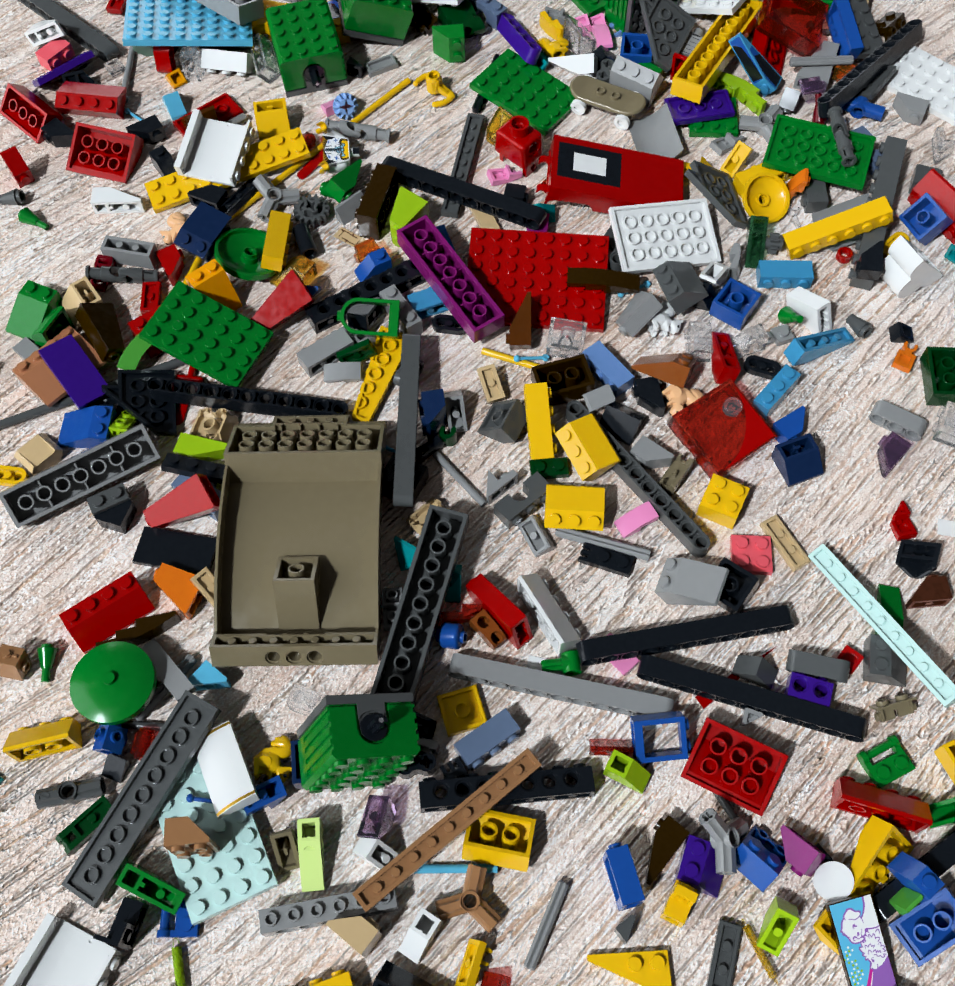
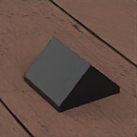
M615 401L606 406L600 423L615 439L630 446L647 416Z

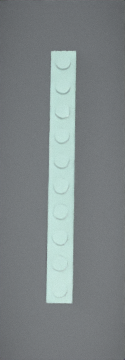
M821 544L808 555L809 559L946 709L955 702V684L824 544Z

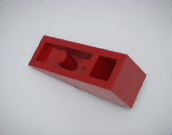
M712 331L711 361L715 383L733 386L741 371V367L730 336L727 333Z

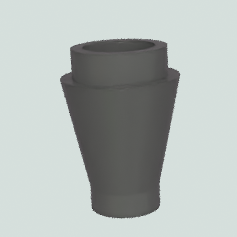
M17 188L0 195L1 205H22L26 201L24 192Z
M851 314L846 319V323L849 324L859 338L865 339L873 331L871 323L854 314Z

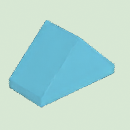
M178 91L162 96V101L173 121L187 114Z
M207 660L188 678L197 689L196 691L231 688V683L227 677L218 669L212 667V664Z

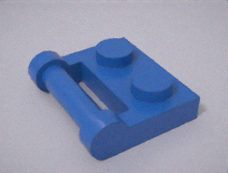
M184 900L176 913L175 930H169L170 913L163 909L161 910L160 930H157L156 938L199 937L200 923L195 926L192 925Z

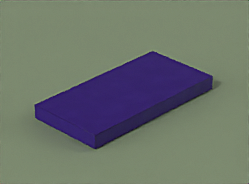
M91 50L84 52L34 79L32 83L35 87L41 86L95 55Z
M727 89L708 92L700 104L679 97L664 99V104L667 103L675 126L734 117L736 113Z
M72 334L38 350L41 358L79 410L107 396L102 392L101 385L108 384Z

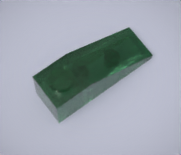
M751 215L748 219L744 268L756 269L759 260L764 258L769 217Z

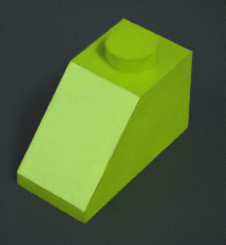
M776 895L765 914L756 945L778 957L800 919L797 906Z

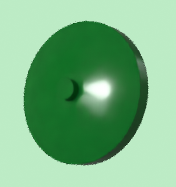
M235 228L224 232L216 240L214 248L215 259L228 274L244 280L258 281L271 278L278 273V271L260 268L266 232L253 228Z
M123 641L104 643L90 650L76 665L70 680L71 700L78 712L91 722L101 725L124 723L141 713L151 701L157 682L156 669L150 657L140 647Z

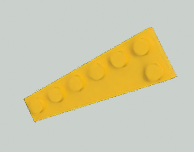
M381 326L379 332H388V328ZM399 332L398 339L376 338L375 348L377 349V355L370 357L364 382H362L360 394L351 416L353 421H372L393 381L396 371L401 366L402 332Z

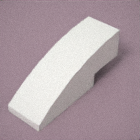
M711 261L700 273L699 278L713 285L720 286L726 280L730 267L717 261Z

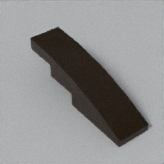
M568 268L567 286H585L586 290H604V293H639L640 275L607 269Z
M176 611L135 619L136 627L115 631V639L96 642V647L114 641L128 642L136 646L141 645L181 622V618Z

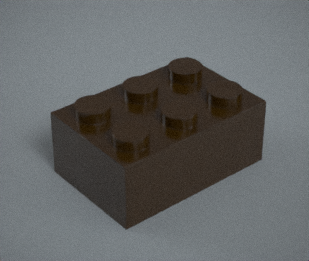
M584 354L531 367L532 383L547 382V387H551L552 398H549V406L581 399L583 394L595 389V381Z

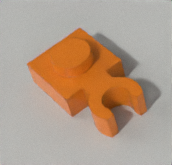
M906 341L902 346V350H898L891 367L909 373L917 357L914 354L918 349V345L910 349L907 346L908 341Z

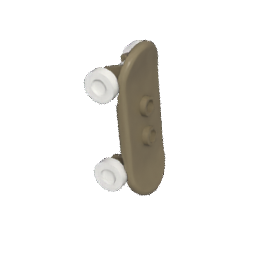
M580 75L573 78L570 83L571 94L576 98L570 105L573 113L577 115L584 114L587 104L616 113L618 115L614 119V125L620 130L628 129L631 117L640 113L646 106V99L639 92L598 80L595 77Z

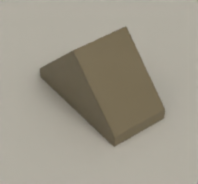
M290 828L270 833L269 837L280 873L300 868L298 840L294 830Z

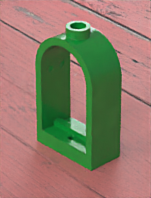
M353 298L347 301L341 310L337 311V321H341L345 329L355 336L398 339L401 303L400 300ZM356 304L390 306L388 332L351 329L346 323V314Z

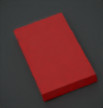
M227 93L197 108L202 110L214 106L218 121L223 122L244 113ZM181 118L173 121V125L184 137L186 129L181 122Z

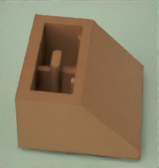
M188 816L165 818L163 846L177 856L178 859H188L194 854H199L201 857L213 856V853L220 852V847Z

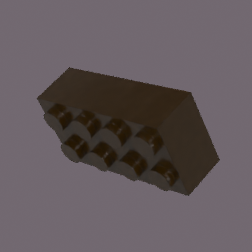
M377 163L375 170L373 169L371 172L370 182L366 184V192L361 196L360 206L356 208L355 218H357V229H359L360 237L379 241L397 197L399 184L397 167Z

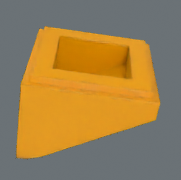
M180 68L165 75V79L173 89L188 83Z

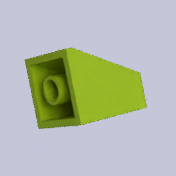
M402 186L399 188L389 219L392 243L397 247H400L397 242L398 229L425 215L430 219L428 201Z

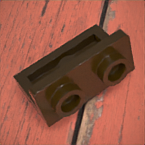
M416 4L413 8L414 15L410 26L414 25L418 32L429 36L432 33V26H437L440 20Z
M890 11L880 20L876 21L875 24L879 34H884L885 41L906 24L904 13Z

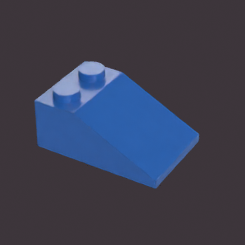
M97 405L65 413L57 445L64 448H91L110 439L109 426L119 416L113 406Z
M948 885L938 891L930 900L920 903L909 913L902 915L889 924L918 967L955 944V894Z

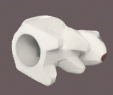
M664 301L661 303L663 308L647 323V328L652 337H656L657 331L660 330L665 337L668 336V332L676 335L679 333L681 324L684 322V320L671 319L676 312L669 302Z

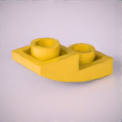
M546 11L540 12V27L555 40H557L558 34L563 37L565 29L558 19L552 20Z

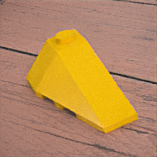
M874 815L864 825L859 836L850 867L854 877V887L849 896L867 891L873 895L874 888L880 882L884 884L888 880L887 875L890 871L886 866L900 852L903 851L909 855L914 848L894 825Z

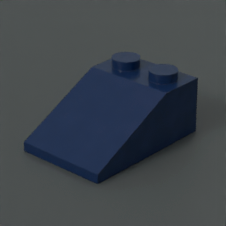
M201 201L180 228L173 243L184 251L209 262L214 254L216 240L226 231L232 217Z

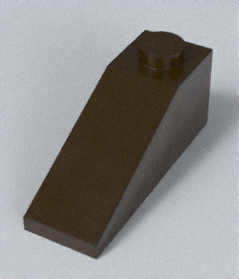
M669 815L665 820L660 818L653 827L656 832L652 837L644 887L647 889L690 834L688 830Z

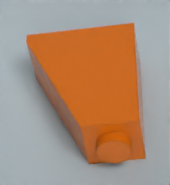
M162 562L161 566L154 572L153 581L182 614L191 620L203 598L201 592L190 581L195 574Z

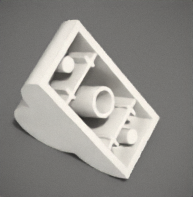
M900 235L888 250L889 255L883 259V272L880 277L899 298H905L913 294L920 287L933 284L943 274L919 248Z

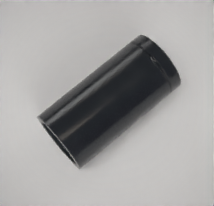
M306 223L295 225L293 227V234L302 258L304 260L316 258L318 250L309 226Z

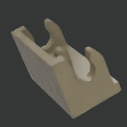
M682 453L675 458L658 482L670 497L677 491L691 471L694 463L692 458H689L687 461L683 460Z

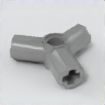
M775 104L771 105L759 117L740 115L738 129L755 131L769 143L777 114L782 115L783 110L781 106Z
M260 174L253 180V185L265 198L257 214L261 221L269 222L271 210L277 211L280 205L297 204V200H300L298 188L279 189L271 183L265 174Z
M708 808L700 814L699 821L710 834V843L715 849L716 874L735 875L737 873L736 848L739 846L740 840L747 835L749 830L748 823L742 820L741 817H735L728 823H725L714 808Z

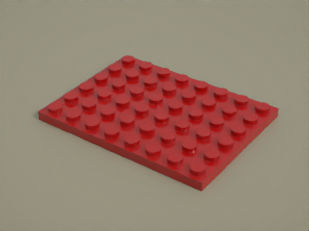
M471 228L467 267L504 313V326H511L527 292H531V328L603 333L606 293H604V290H586L585 286L568 287L567 275L568 268L607 269L609 236Z

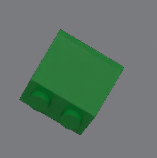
M463 24L432 26L434 54L449 63L465 62Z
M59 306L44 318V321L31 337L36 345L41 348L63 329H66L68 326L75 329V326L64 307Z

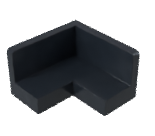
M124 897L108 936L104 937L94 934L93 939L131 951L150 905Z

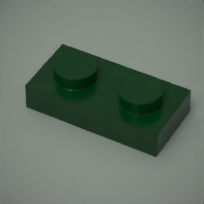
M366 339L336 352L340 362H361L377 355V349L369 339Z
M567 457L529 460L530 476L538 471L544 479L569 477Z

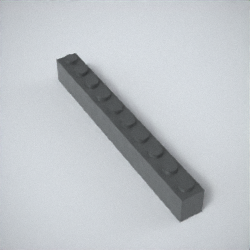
M887 136L885 142H881L878 151L881 155H878L875 166H878V168L873 172L872 179L874 183L870 185L868 193H871V196L867 198L866 203L885 196L892 208L908 140ZM888 225L859 234L861 238L857 240L855 245L857 254L854 253L851 264H855V261L859 260L861 254L877 242L884 241ZM854 266L850 268L848 274L850 279L849 286L870 291L874 281L856 279Z

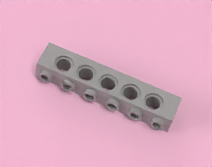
M393 890L367 913L353 896V892L258 910L260 933L268 937L323 926L328 920L355 916L368 917L399 911L397 890Z

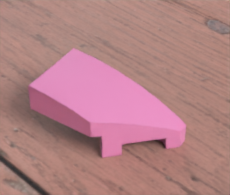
M506 164L505 168L488 169L486 175L491 185L496 186L517 180L522 177L523 173L510 169V166Z

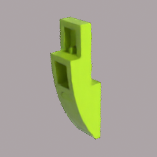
M722 72L713 85L717 90L727 89L729 97H736L757 116L764 113L767 101L759 96L760 89L746 80Z

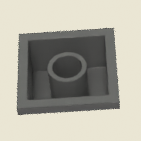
M518 399L493 403L477 432L503 444L516 442L520 437L523 427L527 424L525 406Z
M870 634L863 645V681L906 687V664L879 635Z

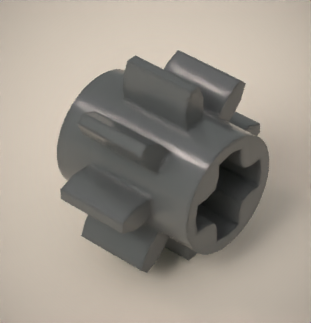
M770 232V236H765L763 249H767L768 254H776L777 250H782L783 238L779 237V233Z

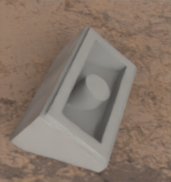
M361 190L334 207L336 219L342 225H346L355 218L356 208H359L360 199L363 195Z
M532 514L518 525L536 558L556 548L538 516Z

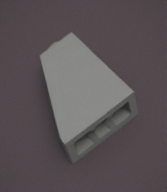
M640 290L639 293L634 295L615 322L619 326V332L624 336L634 337L663 306L653 294Z

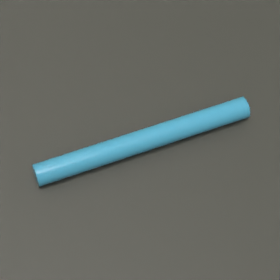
M424 864L414 874L466 873L468 864ZM473 864L487 868V873H498V866Z

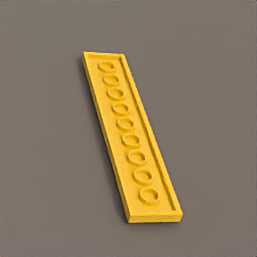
M297 127L251 144L249 152H246L245 165L240 171V180L236 184L311 157L300 128ZM177 172L144 183L156 214L189 202L190 199L187 193L191 190L211 184L223 187L224 189L230 187L228 185L180 176Z

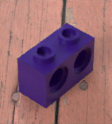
M791 672L787 678L784 694L830 707L834 683L828 682L825 678H813L805 673ZM794 684L800 685L802 691L796 690ZM815 690L821 691L823 697L817 696Z

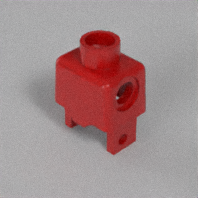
M514 116L496 131L495 150L500 153L501 161L504 162L506 159H509L523 169V176L528 177L537 169V159L542 155V135L538 130L529 125V120L526 117Z

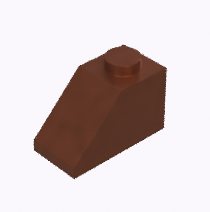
M936 574L927 576L906 603V609L946 606L953 599L947 577Z

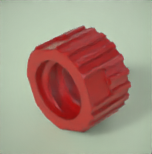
M841 247L838 249L835 258L839 263L847 264L850 262L853 252L849 247Z

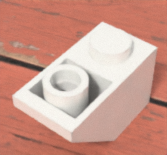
M421 908L409 927L399 952L418 965L443 924L442 921L424 908Z

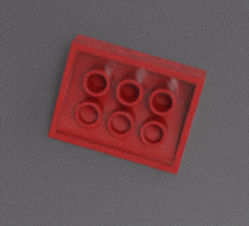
M76 122L66 170L127 184L141 157L144 140L135 134Z
M706 716L681 773V777L762 816L789 756Z

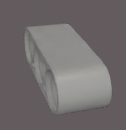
M878 400L869 415V420L872 423L911 441H919L928 425L924 418L884 400Z

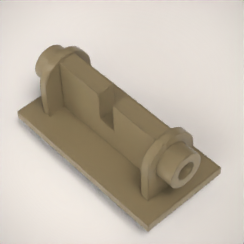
M899 693L895 695L894 699H879L875 701L876 704L869 706V708L876 710V713H874L875 720L883 723L896 718L894 710L897 711L898 717L914 713V710H917V706L912 700L917 699V697L908 695V693Z

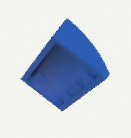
M833 0L827 13L826 21L832 41L840 44L837 56L853 55L855 60L862 52L864 45L849 0ZM840 65V66H841V69H845V68H847L849 65Z

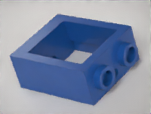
M681 711L630 716L633 758L639 764L688 759V751H691L690 740L686 736V730H689L688 718ZM668 723L678 724L679 750L645 753L642 726Z
M621 842L611 844L602 858L618 911L640 906L644 902L645 897L628 844L621 845Z

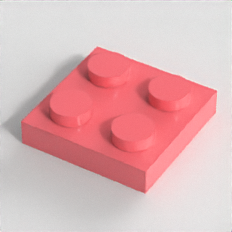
M731 534V561L753 575H772L771 536Z

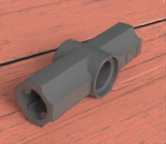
M102 776L77 782L65 781L58 786L36 790L35 803L39 810L64 804L75 805L83 800L98 798L102 795L105 796L106 784ZM74 788L73 795L67 798V793Z

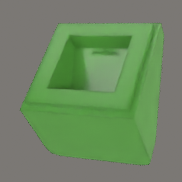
M903 887L889 900V903L900 915H904L914 909L923 900V896L907 887Z

